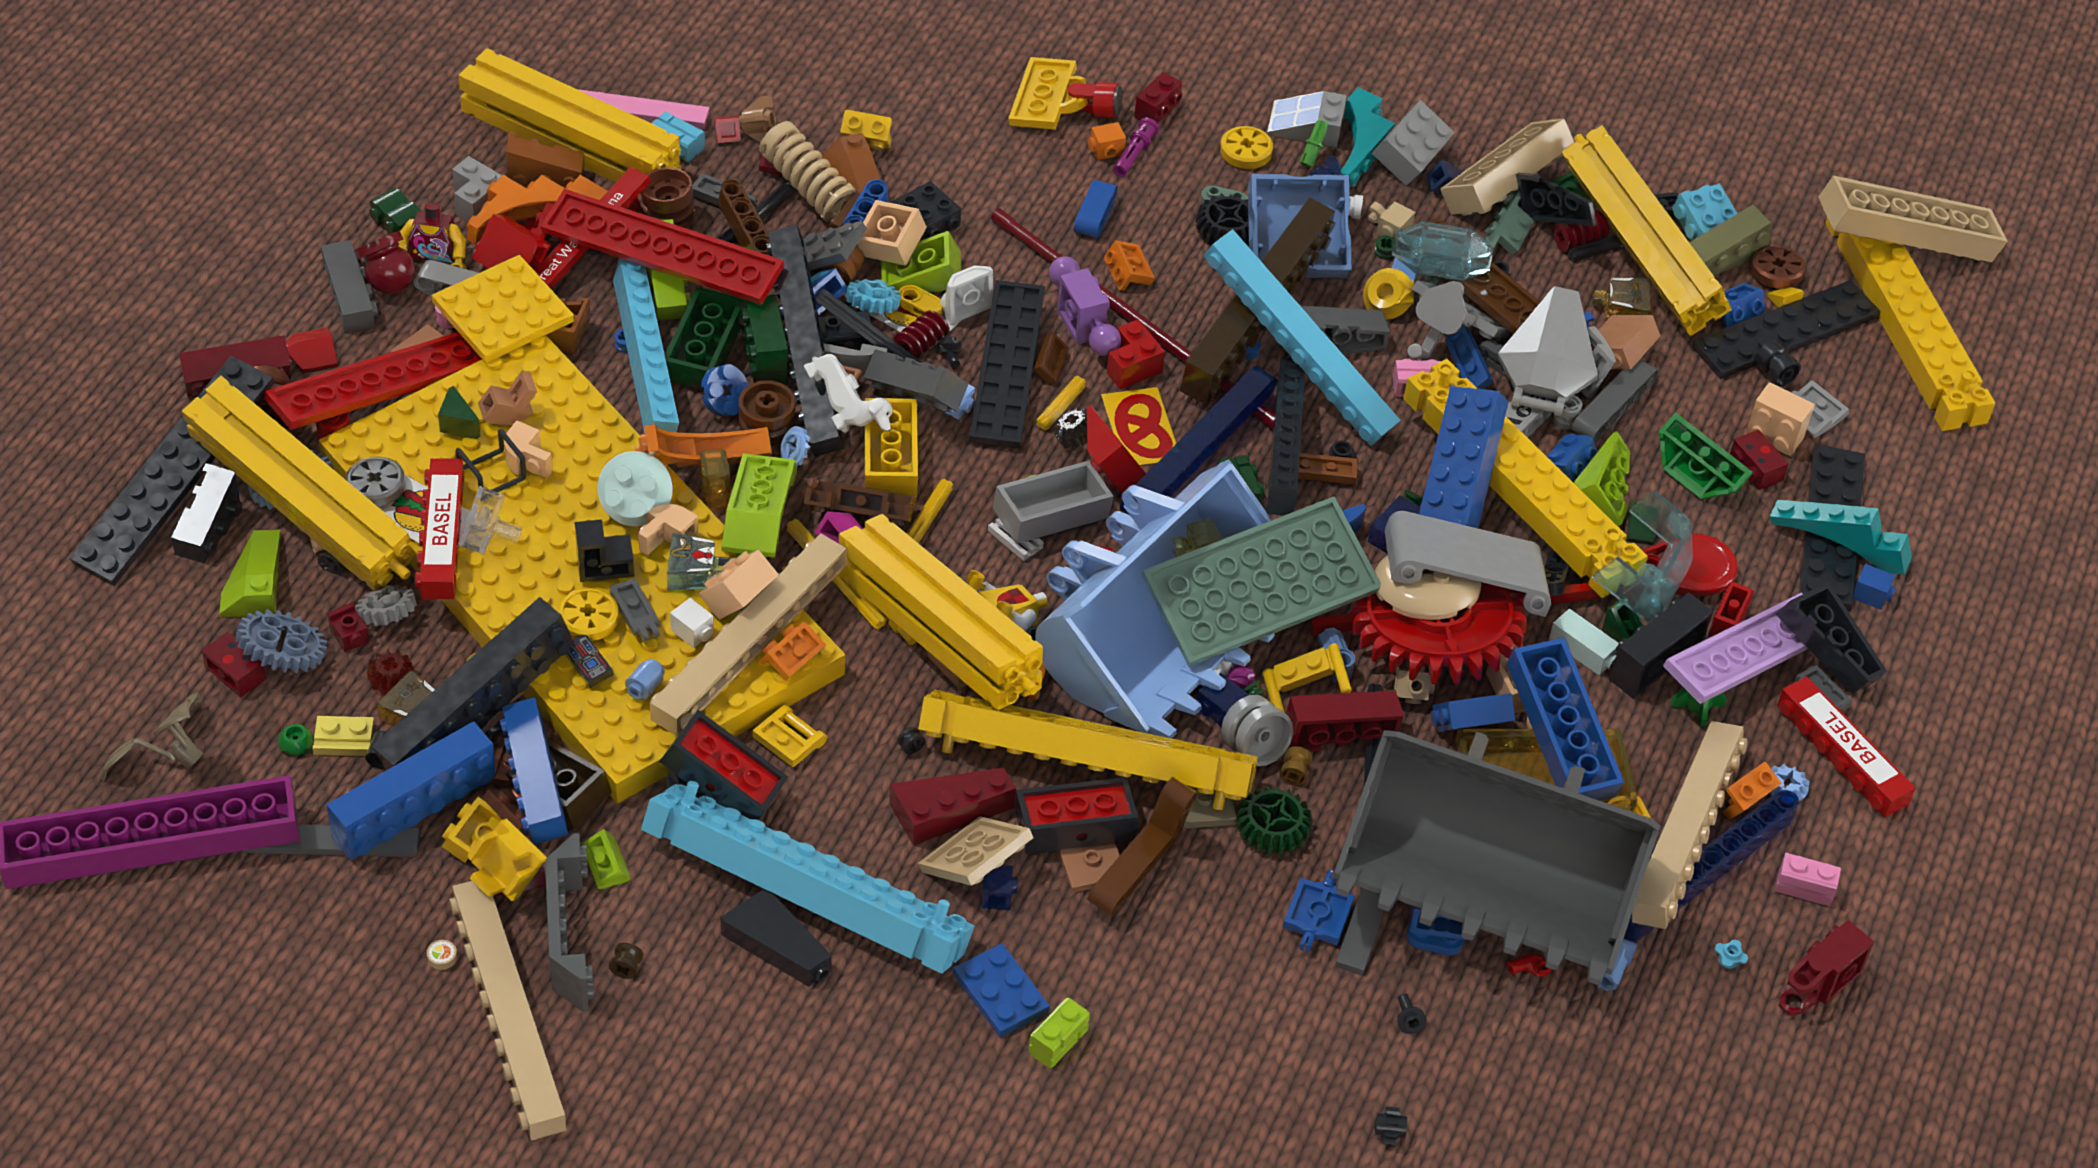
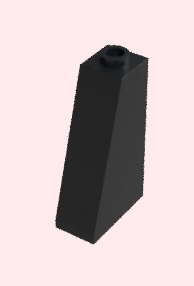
M763 889L720 917L721 934L723 937L809 987L816 981L820 982L830 974L832 955L772 892Z

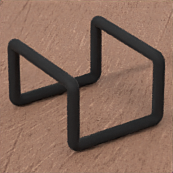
M503 429L498 430L499 449L472 461L469 460L460 448H457L455 451L456 459H462L466 463L463 464L464 470L470 468L477 477L479 497L481 499L487 498L526 479L525 457ZM505 440L520 459L521 476L484 493L482 475L474 465L501 454L504 451Z

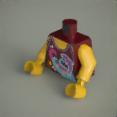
M427 203L425 205V212H418L416 217L408 220L401 229L400 233L404 240L398 242L399 247L405 249L412 258L452 263V266H459L467 270L466 265L462 263L466 253L465 236L459 227L454 224V219L451 215L440 214L439 204Z

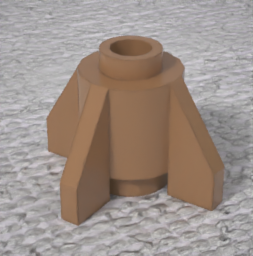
M771 95L759 97L742 111V114L739 116L740 129L746 135L759 142L767 134L768 127H774L776 124L781 123V119L775 117L774 111L767 109L773 108Z

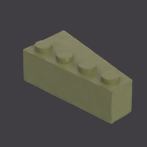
M1751 205L1689 243L1711 273L1717 275L1751 261L1756 251L1770 246L1771 222L1754 205Z

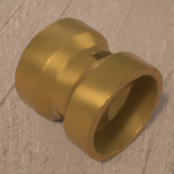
M1302 747L1288 748L1285 753V763L1282 765L1280 777L1288 784L1302 785L1307 781L1312 754Z

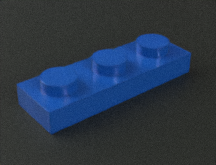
M1462 325L1456 333L1450 334L1445 338V342L1463 379L1467 378L1477 389H1485L1494 382L1467 326Z

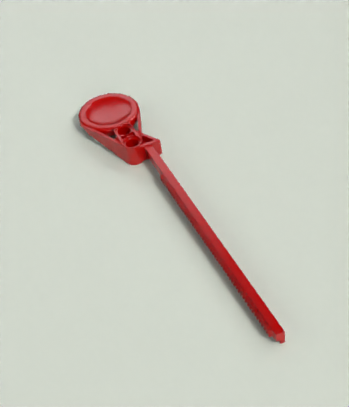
M1686 534L1643 549L1642 551L1648 558L1642 577L1627 585L1621 581L1618 590L1604 598L1617 596L1618 600H1620L1623 596L1628 595L1631 599L1638 593L1686 595L1690 593L1693 596H1711L1724 592L1729 582H1734L1738 572L1737 560L1731 549L1717 538L1705 534ZM1664 552L1662 558L1658 556L1659 554ZM1667 576L1670 582L1660 580V577ZM1588 583L1566 585L1564 593L1554 596L1550 595L1551 605L1601 598ZM1518 591L1517 599L1523 602L1525 592ZM1337 613V616L1332 614V617H1329L1328 614L1327 617L1322 615V618L1318 616L1317 619H1311V635L1318 636L1325 629L1334 627L1336 630H1340L1341 633L1352 631L1354 620H1351V614L1348 613L1346 615L1343 613L1338 615Z

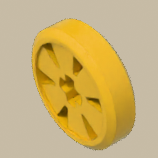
M1251 126L1234 127L1222 136L1220 145L1221 155L1225 161L1235 167L1242 169L1259 168L1267 164L1272 157V139L1267 133Z
M581 588L570 592L561 600L557 610L562 615L573 639L581 635H587L591 641L600 640L614 631L619 620L618 605L615 599L609 593L596 588ZM585 613H591V616L587 617Z

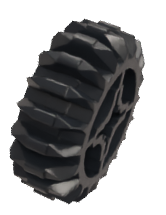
M1222 193L1219 198L1212 195L1210 200L1205 199L1203 205H1200L1195 219L1197 233L1200 234L1201 239L1206 240L1207 245L1214 244L1233 229L1243 242L1249 245L1248 199L1242 200L1241 195L1237 198L1232 197V194L1224 196Z

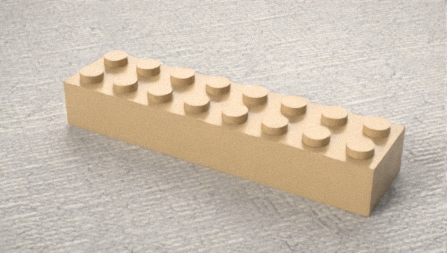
M1833 176L1818 196L1831 227L1837 232H1846L1857 236L1875 238L1880 241L1885 240L1900 245L1905 244L1919 249L1924 248L1939 253L1944 252L1958 257L1963 256L1993 262L2008 242L1995 215L1989 208Z

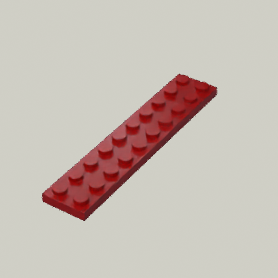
M567 189L562 191L540 226L543 233L760 305L764 302L785 266L781 259Z
M456 332L266 390L264 399L285 424L293 430L423 389L482 360V358L462 335Z

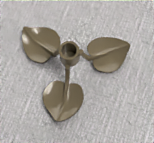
M196 691L178 705L154 732V735H157L166 727L176 738L169 746L172 750L171 753L133 737L117 748L108 758L102 770L101 780L104 782L108 769L123 757L128 750L138 745L164 755L171 761L176 758L187 769L190 768L203 755V752L186 735L179 721L190 718L189 707L192 703L201 701L200 693Z

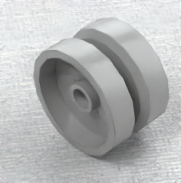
M1248 695L1238 700L1225 715L1221 728L1222 738L1227 746L1235 752L1259 756L1257 766H1266L1279 759L1289 747L1293 736V723L1287 714L1276 708L1266 698L1259 695Z

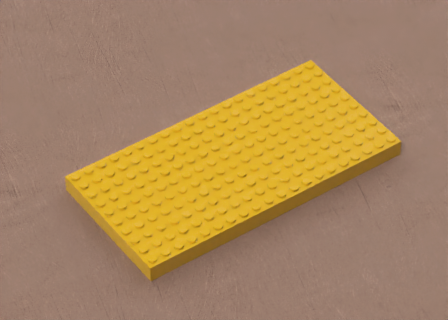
M545 335L490 362L485 363L482 359L320 439L319 447L323 457L328 456L334 471L344 479L349 468L356 462L369 457H386L396 461L402 467L404 475L428 488V485L424 483L425 469H430V458H456L455 451L457 448H460L469 460L472 461L499 449L498 430L503 429L507 433L513 424L497 425L485 422L478 402L490 385L509 389L521 371L531 374L537 393L530 401L533 410L532 414L521 422L540 430V449L551 453L552 472L546 478L533 474L526 469V479L481 499L479 497L477 477L470 468L464 470L462 507L480 516L482 519L459 542L455 599L441 600L483 648L539 597L557 611L561 600L572 591L581 588H596L610 594V586L633 578L636 579L660 622V627L657 628L659 637L653 638L651 633L647 631L649 640L643 642L639 634L634 636L618 609L619 620L614 631L600 640L592 641L612 668L613 676L589 688L566 655H563L522 692L526 699L535 697L541 716L574 754L605 770L612 791L610 796L618 804L666 777L670 771L659 761L677 736L651 720L650 701L656 693H660L668 685L670 679L674 675H678L686 667L691 658H696L703 651L706 643L710 640L713 641L720 634L724 625L730 624L737 617L741 609L719 620L699 596L705 588L686 589L687 587H684L704 585L694 583L705 582L688 583L689 585H682L683 583L678 581L682 579H675L677 578L675 576L681 575H674L680 574V572L668 569L672 568L668 566H673V564H668L674 563L671 561H675L669 559H676L669 558L673 557L669 555L670 549L678 547H671L675 545H671L672 543L664 540L647 556L639 551L638 533L642 526L621 524L605 512L600 503L597 490L600 473L604 466L615 456L624 452L635 451V446H639L638 438L641 436ZM454 386L479 418L481 437L475 439L440 432L438 413L449 387ZM505 445L504 451L501 454L474 465L482 475L484 493L521 476V473L517 475L507 466ZM664 465L672 480L673 491L670 504L682 506L698 515V534L695 537L714 542L707 543L693 540L692 542L695 543L692 544L698 545L692 546L700 547H693L694 550L681 553L697 550L695 548L714 546L713 559L715 561H712V564L715 563L713 575H718L723 571L722 566H718L719 557H730L731 560L732 558L736 559L741 554L721 551L725 525L668 465ZM602 519L604 537L630 534L634 558V577L580 582L574 522ZM410 538L408 544L412 547L413 552L410 564L417 572H421V567L417 566V552L422 551L423 546H419L418 542ZM676 564V567H675V568L683 567V566H677V565H683V564ZM694 565V566H689V567L706 566V565ZM704 571V572H698V573H690V574H701V573H707V572H710V571ZM710 574L690 575L687 577H693L688 579H696L688 581H707L708 579L699 578H710ZM686 578L683 579V582L685 584H687ZM689 598L713 615L714 633L707 641L701 642L695 648L672 632L670 624V612ZM754 598L744 607H747L754 600ZM802 610L774 639L779 643L784 639L781 634L790 625L794 624L797 627L805 621L826 646L787 681L768 661L763 665L759 662L765 655L761 651L702 713L736 737L766 720L783 705L789 707L844 676L845 653ZM585 613V616H591V613ZM648 659L656 660L665 670L663 681L647 699L641 700L631 697L625 686L627 678L641 662Z

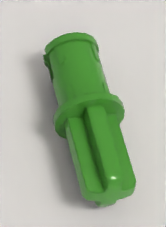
M1323 120L1316 121L1310 139L1305 141L1307 144L1299 161L1300 164L1314 168L1318 153L1324 147L1322 142L1329 126L1327 122Z

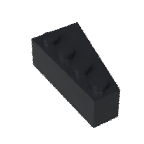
M1829 582L1792 599L1775 613L1852 695L1872 685L1888 672Z

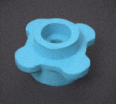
M1731 940L1730 943L1716 944L1715 952L1719 954L1718 961L1722 966L1733 969L1747 962L1748 956L1743 953L1741 942Z

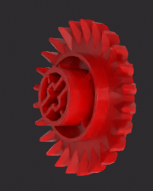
M1481 582V592L1476 603L1470 609L1465 607L1457 611V616L1446 619L1423 620L1402 615L1393 611L1391 604L1385 600L1381 601L1376 593L1355 601L1351 613V620H1354L1353 635L1361 632L1359 648L1363 649L1374 642L1372 649V661L1374 663L1388 651H1391L1389 657L1390 673H1393L1404 659L1409 660V680L1413 681L1420 672L1422 665L1425 664L1429 666L1432 684H1437L1442 667L1444 666L1449 667L1454 683L1459 684L1463 664L1468 665L1477 681L1481 680L1483 658L1496 673L1499 672L1500 653L1509 660L1515 645L1519 648L1523 647V634H1526L1527 620L1526 616H1524L1525 608L1523 602L1517 599L1516 590Z

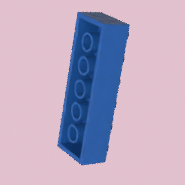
M1450 386L1419 515L1478 529L1509 403L1499 391Z
M1565 638L1514 649L1507 662V667L1555 785L1563 788L1570 768L1576 765L1585 769L1578 794L1596 800L1615 797L1624 784V780Z
M473 721L327 804L333 840L346 856L352 860L359 855L368 853L380 843L391 840L404 829L417 825L420 820L427 816L438 813L455 800L464 798L474 789L487 785L496 775L493 743Z

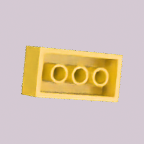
M865 398V401H869L875 398ZM884 398L891 404L893 409L889 417L891 430H882L876 420H872L864 426L865 488L917 497V399Z

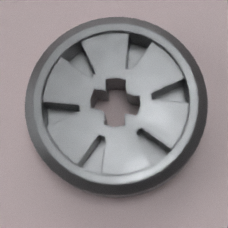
M386 457L362 459L353 464L345 476L346 481L377 507L387 505L399 498L406 484L402 467L396 461Z

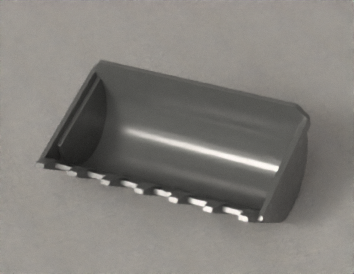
M1384 731L1333 878L1338 879L1336 893L1347 897L1356 885L1379 893L1378 908L1389 912L1396 900L1421 908L1419 922L1431 926L1438 914L1463 923L1461 937L1473 941L1479 929L1504 937L1503 952L1514 956L1521 944L1546 952L1545 967L1556 971L1563 958L1588 967V982L1596 985L1601 983L1605 973L1611 975L1660 830V825L1648 817L1578 794L1585 769L1574 765V767L1570 768L1564 787L1561 788L1482 761L1489 738H1487V735L1476 732L1469 753L1465 755L1401 732Z

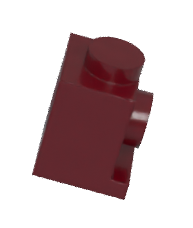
M353 602L327 613L330 631L344 652L369 642L368 628L355 610Z

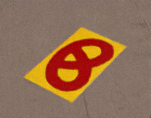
M1158 387L1101 394L1113 433L1139 465L1182 460Z

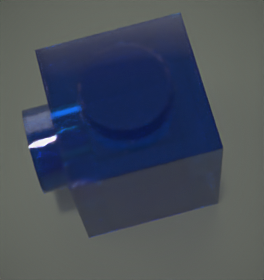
M1001 865L996 869H992L984 876L982 909L1011 910L1012 894H1017L1018 877H1012L1013 865Z

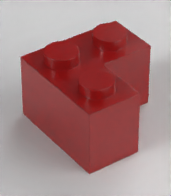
M1137 319L1117 327L1121 335V345L1118 349L1109 352L1107 374L1117 387L1123 389L1162 373L1165 351L1140 320Z

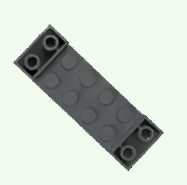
M575 833L545 860L549 960L552 990L582 1012H588V1000L594 999L592 965H586L585 954L568 955L565 891L583 890L582 879H588L586 844L580 845L579 833Z

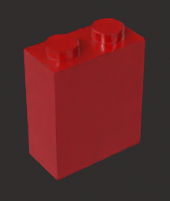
M493 214L486 224L481 240L476 244L472 259L489 269L520 255L535 270L542 263L551 244L508 216Z

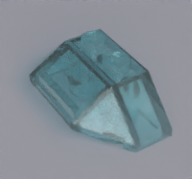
M1423 221L1404 230L1396 231L1392 255L1414 273L1464 281L1490 270L1494 248L1490 244L1488 245L1472 229Z

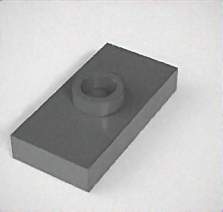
M1817 665L1796 675L1795 682L1807 676L1841 711L1851 706L1852 700Z

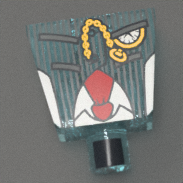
M672 533L667 568V590L706 588L704 583L714 573H721L723 571L721 567L730 560V557H716L715 542L711 540Z

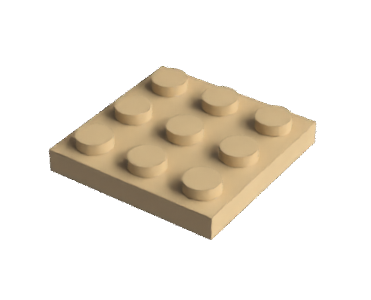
M979 816L921 860L918 865L922 873L972 886L981 882L984 876L992 869L1003 865L1004 860L1013 853L1021 851L1025 844L1034 837L1029 828Z

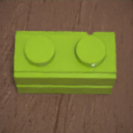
M1066 998L1030 1035L1028 1052L1042 1064L1052 1069L1075 1045L1078 1039L1088 1031L1090 1013L1072 999Z

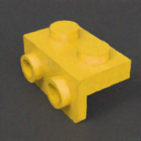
M845 110L840 133L842 137L862 133L870 148L883 150V147L890 148L891 146L890 128L892 119L885 116Z

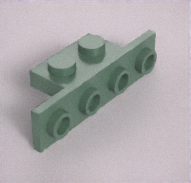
M1519 189L1513 193L1509 192L1507 198L1501 201L1503 205L1493 215L1495 218L1494 222L1485 230L1487 233L1486 237L1477 245L1478 251L1484 256L1493 251L1497 242L1511 255L1519 251L1534 222L1527 213L1517 206L1521 198Z

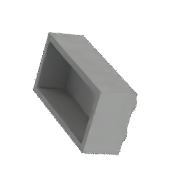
M1090 461L998 485L996 487L993 509L1015 543L1018 544L1109 518L1113 495Z

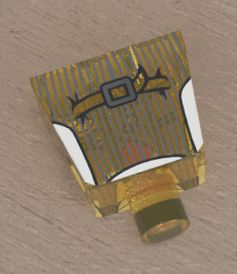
M1650 278L1610 279L1607 291L1594 290L1592 304L1606 306L1607 319L1612 315H1649Z
M411 670L377 703L379 721L394 727L435 689Z

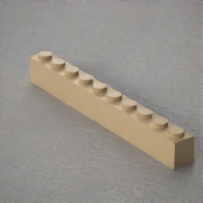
M820 534L813 541H809L804 550L797 557H793L787 567L764 590L756 595L747 607H743L730 624L724 625L720 634L713 641L710 640L706 643L703 651L696 658H691L686 667L678 675H674L660 693L658 692L652 697L650 701L651 720L678 736L697 710L702 712L846 567L847 548L823 534Z
M1715 721L1710 722L1648 863L1632 911L1633 923L1666 929L1670 919L1676 917L1678 900L1684 898L1686 881H1691L1693 876L1694 862H1699L1702 844H1706L1709 838L1710 825L1714 826L1716 823L1717 808L1723 806L1725 790L1732 784V773L1738 771L1740 755H1744L1746 752L1747 738H1743V726Z
M473 881L452 886L454 898L449 899L453 916L459 915L460 921L456 922L460 938L466 937L468 943L464 945L468 962H474L475 967L471 968L475 985L481 984L483 990L479 992L480 1001L483 1009L488 1008L490 1015H487L490 1032H496L498 1039L494 1040L498 1057L504 1056L506 1063L502 1064L506 1081L512 1080L514 1086L510 1088L514 1106L520 1105L522 1111L518 1113L522 1131L528 1130L531 1141L566 1131L565 1113L493 896L488 897Z

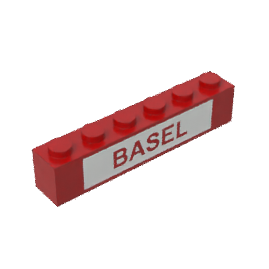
M430 458V469H425L424 483L428 485V489H423V505H426V510H421V526H424V530H419V546H423V549L417 552V566L421 567V572H416L415 586L421 589L422 599H455L465 478L462 459Z
M1807 676L1782 689L1777 703L1782 714L1787 716L1797 726L1798 730L1815 745L1820 753H1823L1830 760L1835 769L1841 772L1851 782L1852 786L1884 818L1910 804L1916 787Z

